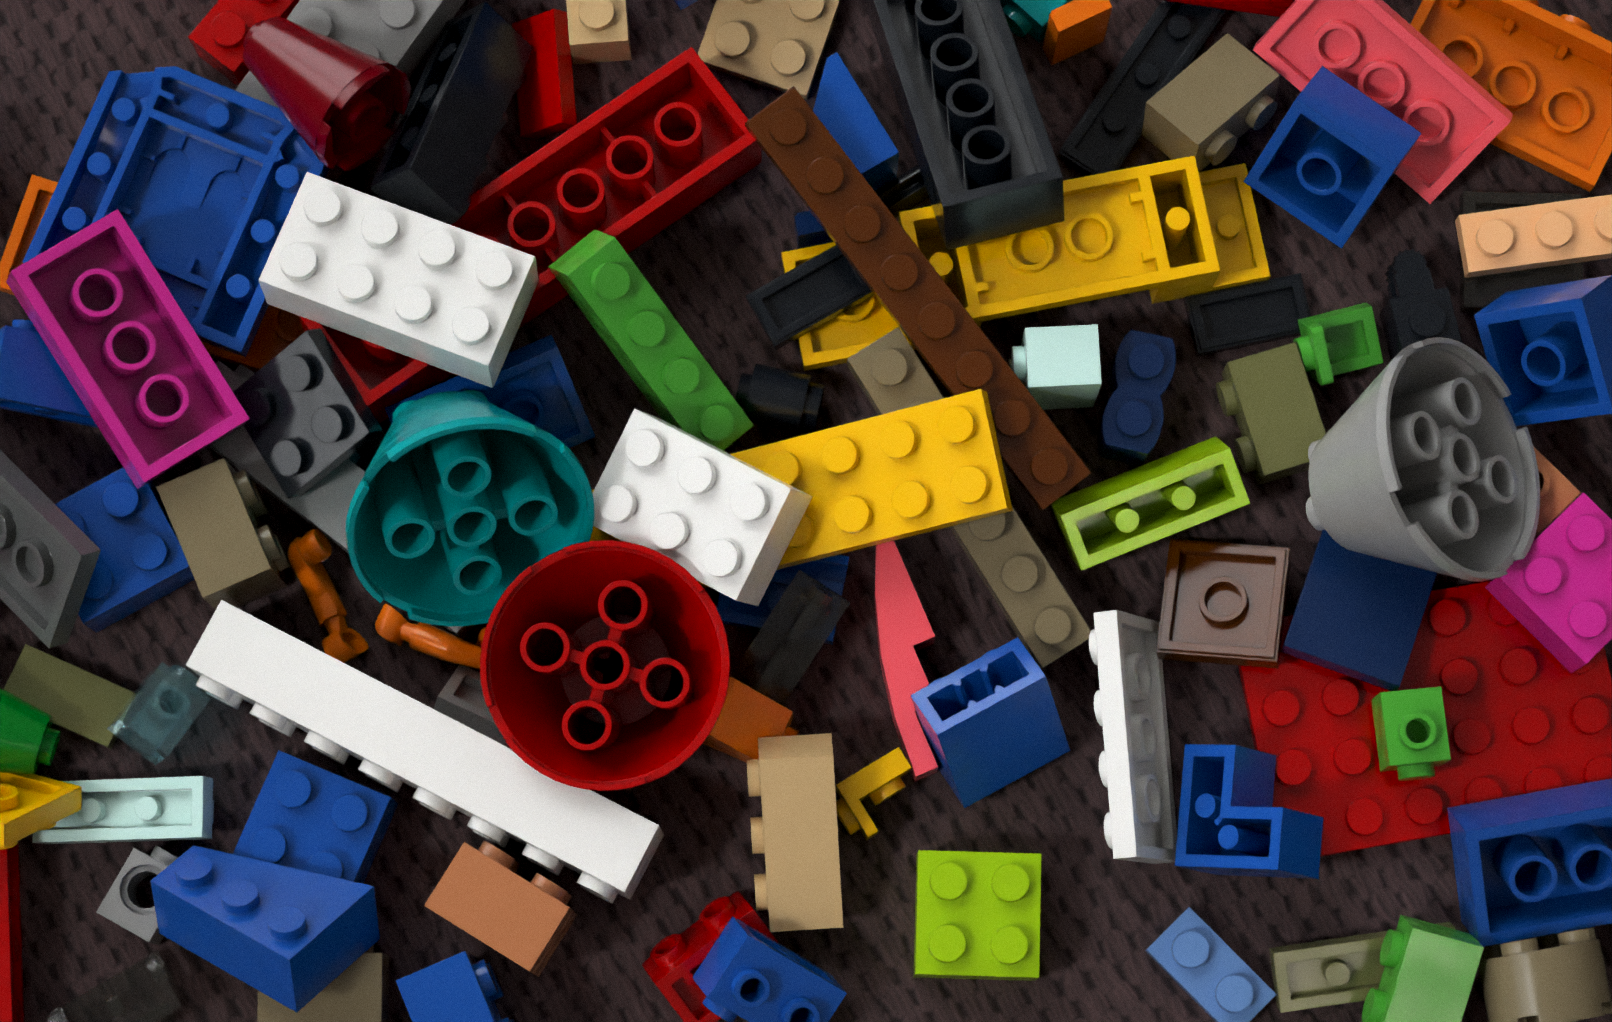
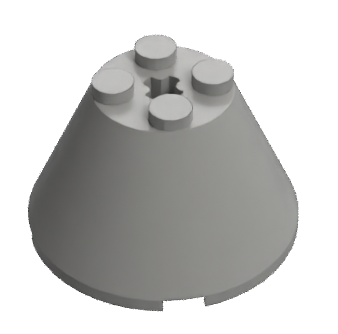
M1427 338L1402 349L1323 438L1310 444L1308 449V481L1311 496L1307 499L1305 507L1311 525L1318 531L1326 530L1332 539L1345 549L1474 582L1488 581L1507 575L1506 570L1514 561L1526 557L1534 541L1540 513V481L1536 455L1527 426L1520 429L1516 428L1511 413L1503 398L1510 396L1512 393L1496 370L1476 351L1450 338Z

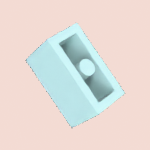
M1098 324L1025 328L1021 345L1012 346V359H1009L1008 365L1042 409L1093 407L1102 385Z

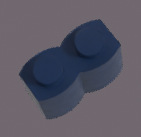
M1132 329L1123 338L1111 368V397L1105 407L1098 428L1097 442L1101 457L1142 466L1151 455L1163 426L1164 411L1162 398L1175 370L1176 351L1172 338Z

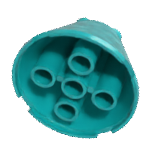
M445 391L424 396L416 401L409 400L396 407L392 415L393 422L350 502L345 529L348 553L356 576L363 587L379 603L385 600L391 605L407 611L409 619L421 623L438 626H470L488 623L490 615L504 591L526 568L564 547L590 540L594 524V499L586 472L580 461L558 438L488 402L486 396L479 391Z

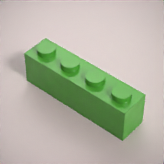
M594 229L548 266L662 420L723 451L754 426L614 236Z

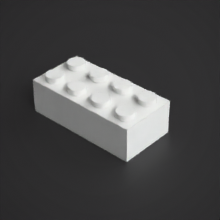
M307 172L258 281L267 304L493 388L538 284L539 277L536 258L531 254Z

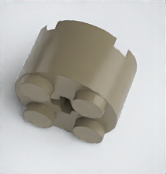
M1594 927L1484 947L1478 966V973L1488 1022H1573L1612 1014V996L1600 939H1596Z

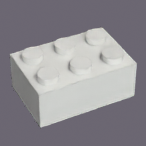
M634 408L593 491V526L621 541L642 545L671 558L685 568L697 581L736 601L759 606L813 496L658 417Z

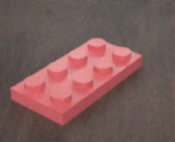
M1295 0L1258 40L1253 48L1256 54L1300 92L1323 66L1421 132V135L1395 174L1429 204L1512 120L1513 114L1383 0Z

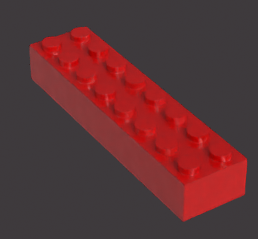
M690 47L469 196L471 204L468 210L458 221L451 225L535 256L539 281L521 321L520 328L569 295L548 266L594 229L614 236L628 254L760 164L762 161V148L745 127V122L749 119L695 50ZM299 316L304 332L318 328L322 330L357 387L365 404L369 406L379 424L389 418L385 410L386 407L429 389L453 374Z

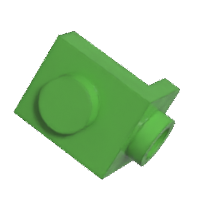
M1367 302L1298 319L1301 337L1294 338L1293 343L1296 342L1305 371L1309 372V376L1321 386L1334 383L1333 376L1384 363L1373 308Z

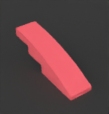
M895 541L876 545L874 606L879 658L893 723L905 757L911 766L914 782L937 773L938 770L937 762L919 723L918 714L911 698L913 693L929 685L916 651L934 644L935 634Z

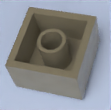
M222 458L156 487L201 596L215 610L221 600L238 608L287 587L281 571L290 568L291 564L278 535L273 534L268 524L262 526L259 517L267 514L268 510L256 482L250 480L245 469L236 472L229 462Z

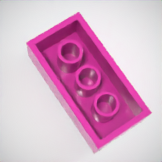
M118 209L11 270L6 281L137 490L237 430L250 419Z

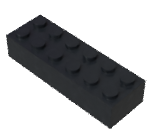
M863 0L946 250L1064 221L1063 176L1000 0Z

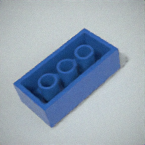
M1612 778L1447 808L1461 922L1483 947L1612 924Z

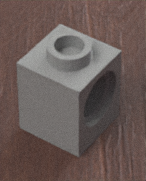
M157 845L150 855L133 848L96 913L142 939L160 945L164 936L159 934L155 906L151 908L141 907L137 901L136 890L144 878L158 875L178 857Z

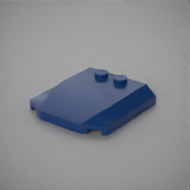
M176 66L155 67V71L127 74L122 70L109 71L22 263L29 261L118 209L199 339L224 351L246 357L269 306L258 281L306 173L309 172L326 178L330 168L319 161L282 111L275 106Z

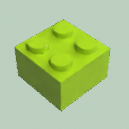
M918 850L916 855L914 977L1036 981L1040 973L1041 853Z

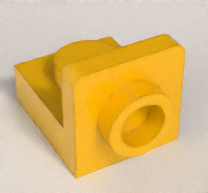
M899 747L836 784L835 789L840 797L836 801L837 816L850 835L860 830L867 841L878 833L877 827L861 801L870 796L876 806L906 787L901 777L910 771L911 766Z

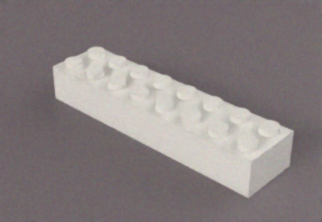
M223 600L220 601L186 663L187 667L200 676L196 686L206 691V694L237 710L243 700L254 705L250 711L251 715L258 718L265 725L289 737L292 736L296 727L308 733L304 742L312 746V749L343 765L349 755L362 761L358 768L359 771L366 774V777L395 792L399 791L402 783L415 788L416 791L412 798L419 801L420 805L449 820L452 819L456 810L471 817L467 826L473 829L474 833L503 848L506 847L510 838L525 845L522 855L527 857L528 861L559 876L564 866L579 873L580 876L576 883L581 885L580 887L609 903L613 904L617 894L631 900L664 836L658 824L592 790L568 786L552 780L525 763L512 749Z

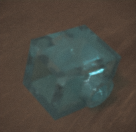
M161 662L147 675L107 730L156 766L170 755L211 698L196 686L198 678L191 672L178 665H172L170 668Z

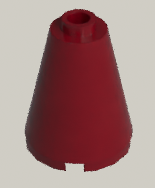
M279 16L257 22L245 36L243 43V61L319 161L328 168L334 170V166L338 165L344 171L353 170L371 159L390 139L394 132L387 128L386 125L395 110L404 115L409 103L411 90L408 76L395 65Z

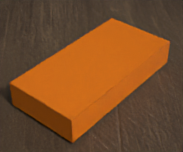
M1073 0L1050 12L1043 50L1051 66L1104 41L1113 8L1109 0Z

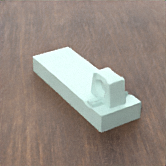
M185 776L62 781L82 787V809L57 821L53 828L33 833L32 843L75 844L212 839V824L214 823L213 778Z

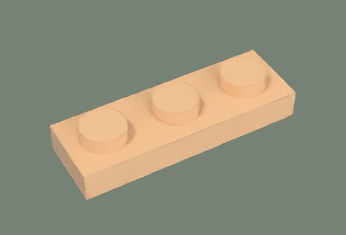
M1612 194L1462 214L1455 220L1465 278L1612 258Z

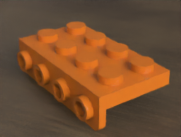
M1422 0L1410 25L1513 114L1511 122L1490 144L1590 192L1594 188L1612 152V42L1593 33L1592 27L1584 20L1568 14L1558 16L1539 7L1537 0Z

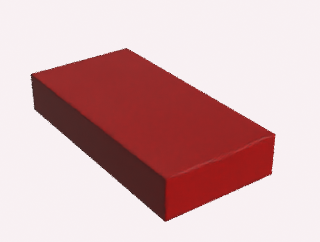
M551 9L513 23L512 27L533 47V51L523 71L526 74L525 81L517 90L520 136L530 139L541 138L575 126L577 120L567 12Z

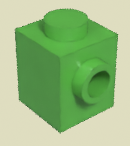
M1442 687L1380 692L1371 699L1380 772L1397 770L1399 781L1435 777L1434 767L1441 766L1451 760Z

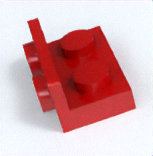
M739 891L729 897L723 896L709 903L700 913L698 921L681 934H672L662 939L652 949L650 957L642 964V967L683 1022H717L721 1019L703 1005L702 1002L706 996L692 977L732 916L778 943Z

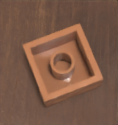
M484 840L478 850L464 842L424 906L539 977L577 916L567 906L572 896L566 890L537 872L531 882L515 873L520 866L515 861L516 859Z

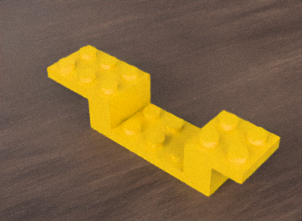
M1194 155L1063 180L1064 221L951 250H946L932 206L899 212L898 222L979 327H981V322L1144 290L1150 291L1152 304L1265 281L1271 277L1251 187L1243 182L1248 175L1245 163L1198 172ZM831 242L781 252L784 273L836 244ZM874 295L798 338L804 371L847 363L849 357L899 326ZM906 337L913 350H916V348L913 346L910 340Z

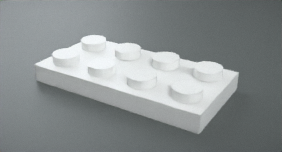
M1119 610L1093 613L1095 629H1092L1089 634V651L1092 661L1098 666L1100 690H1097L1094 695V712L1097 722L1100 726H1103L1105 751H1102L1099 756V774L1103 785L1108 788L1110 812H1107L1104 817L1105 839L1109 848L1113 849V859L1153 864L1175 862L1177 828L1162 659H1158L1156 654L1159 622Z

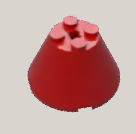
M613 540L588 541L564 547L546 556L534 565L526 568L507 587L494 607L484 632L480 655V679L486 706L489 708L498 730L513 752L525 763L552 780L568 786L598 791L622 790L644 785L667 775L688 760L704 743L719 719L726 700L730 679V650L724 624L715 604L706 590L685 568L671 558L642 545ZM615 652H619L622 657L623 671L617 680L606 684L607 675L599 671V664L602 660L612 661Z

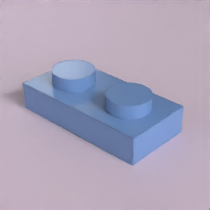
M1190 907L1145 950L1215 1022H1250L1277 995Z

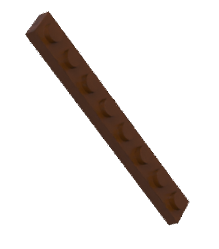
M793 86L745 122V127L950 394L955 396L978 389H983L987 392L1001 459L1040 511H1043L1090 475L1091 472L796 88Z

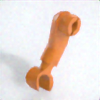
M318 529L309 530L302 538L296 537L288 547V559L309 599L319 626L325 627L329 634L322 640L323 650L326 654L345 663L366 651L369 646L362 635L352 628H348L345 621L347 612L331 578L322 564V561L328 559L332 554L331 545L326 536Z
M386 603L383 605L375 621V629L385 640L401 646L403 641L409 643L410 649L442 661L480 670L481 645L486 627L480 630L476 644H473L431 624L421 622L418 624L410 623L393 607Z

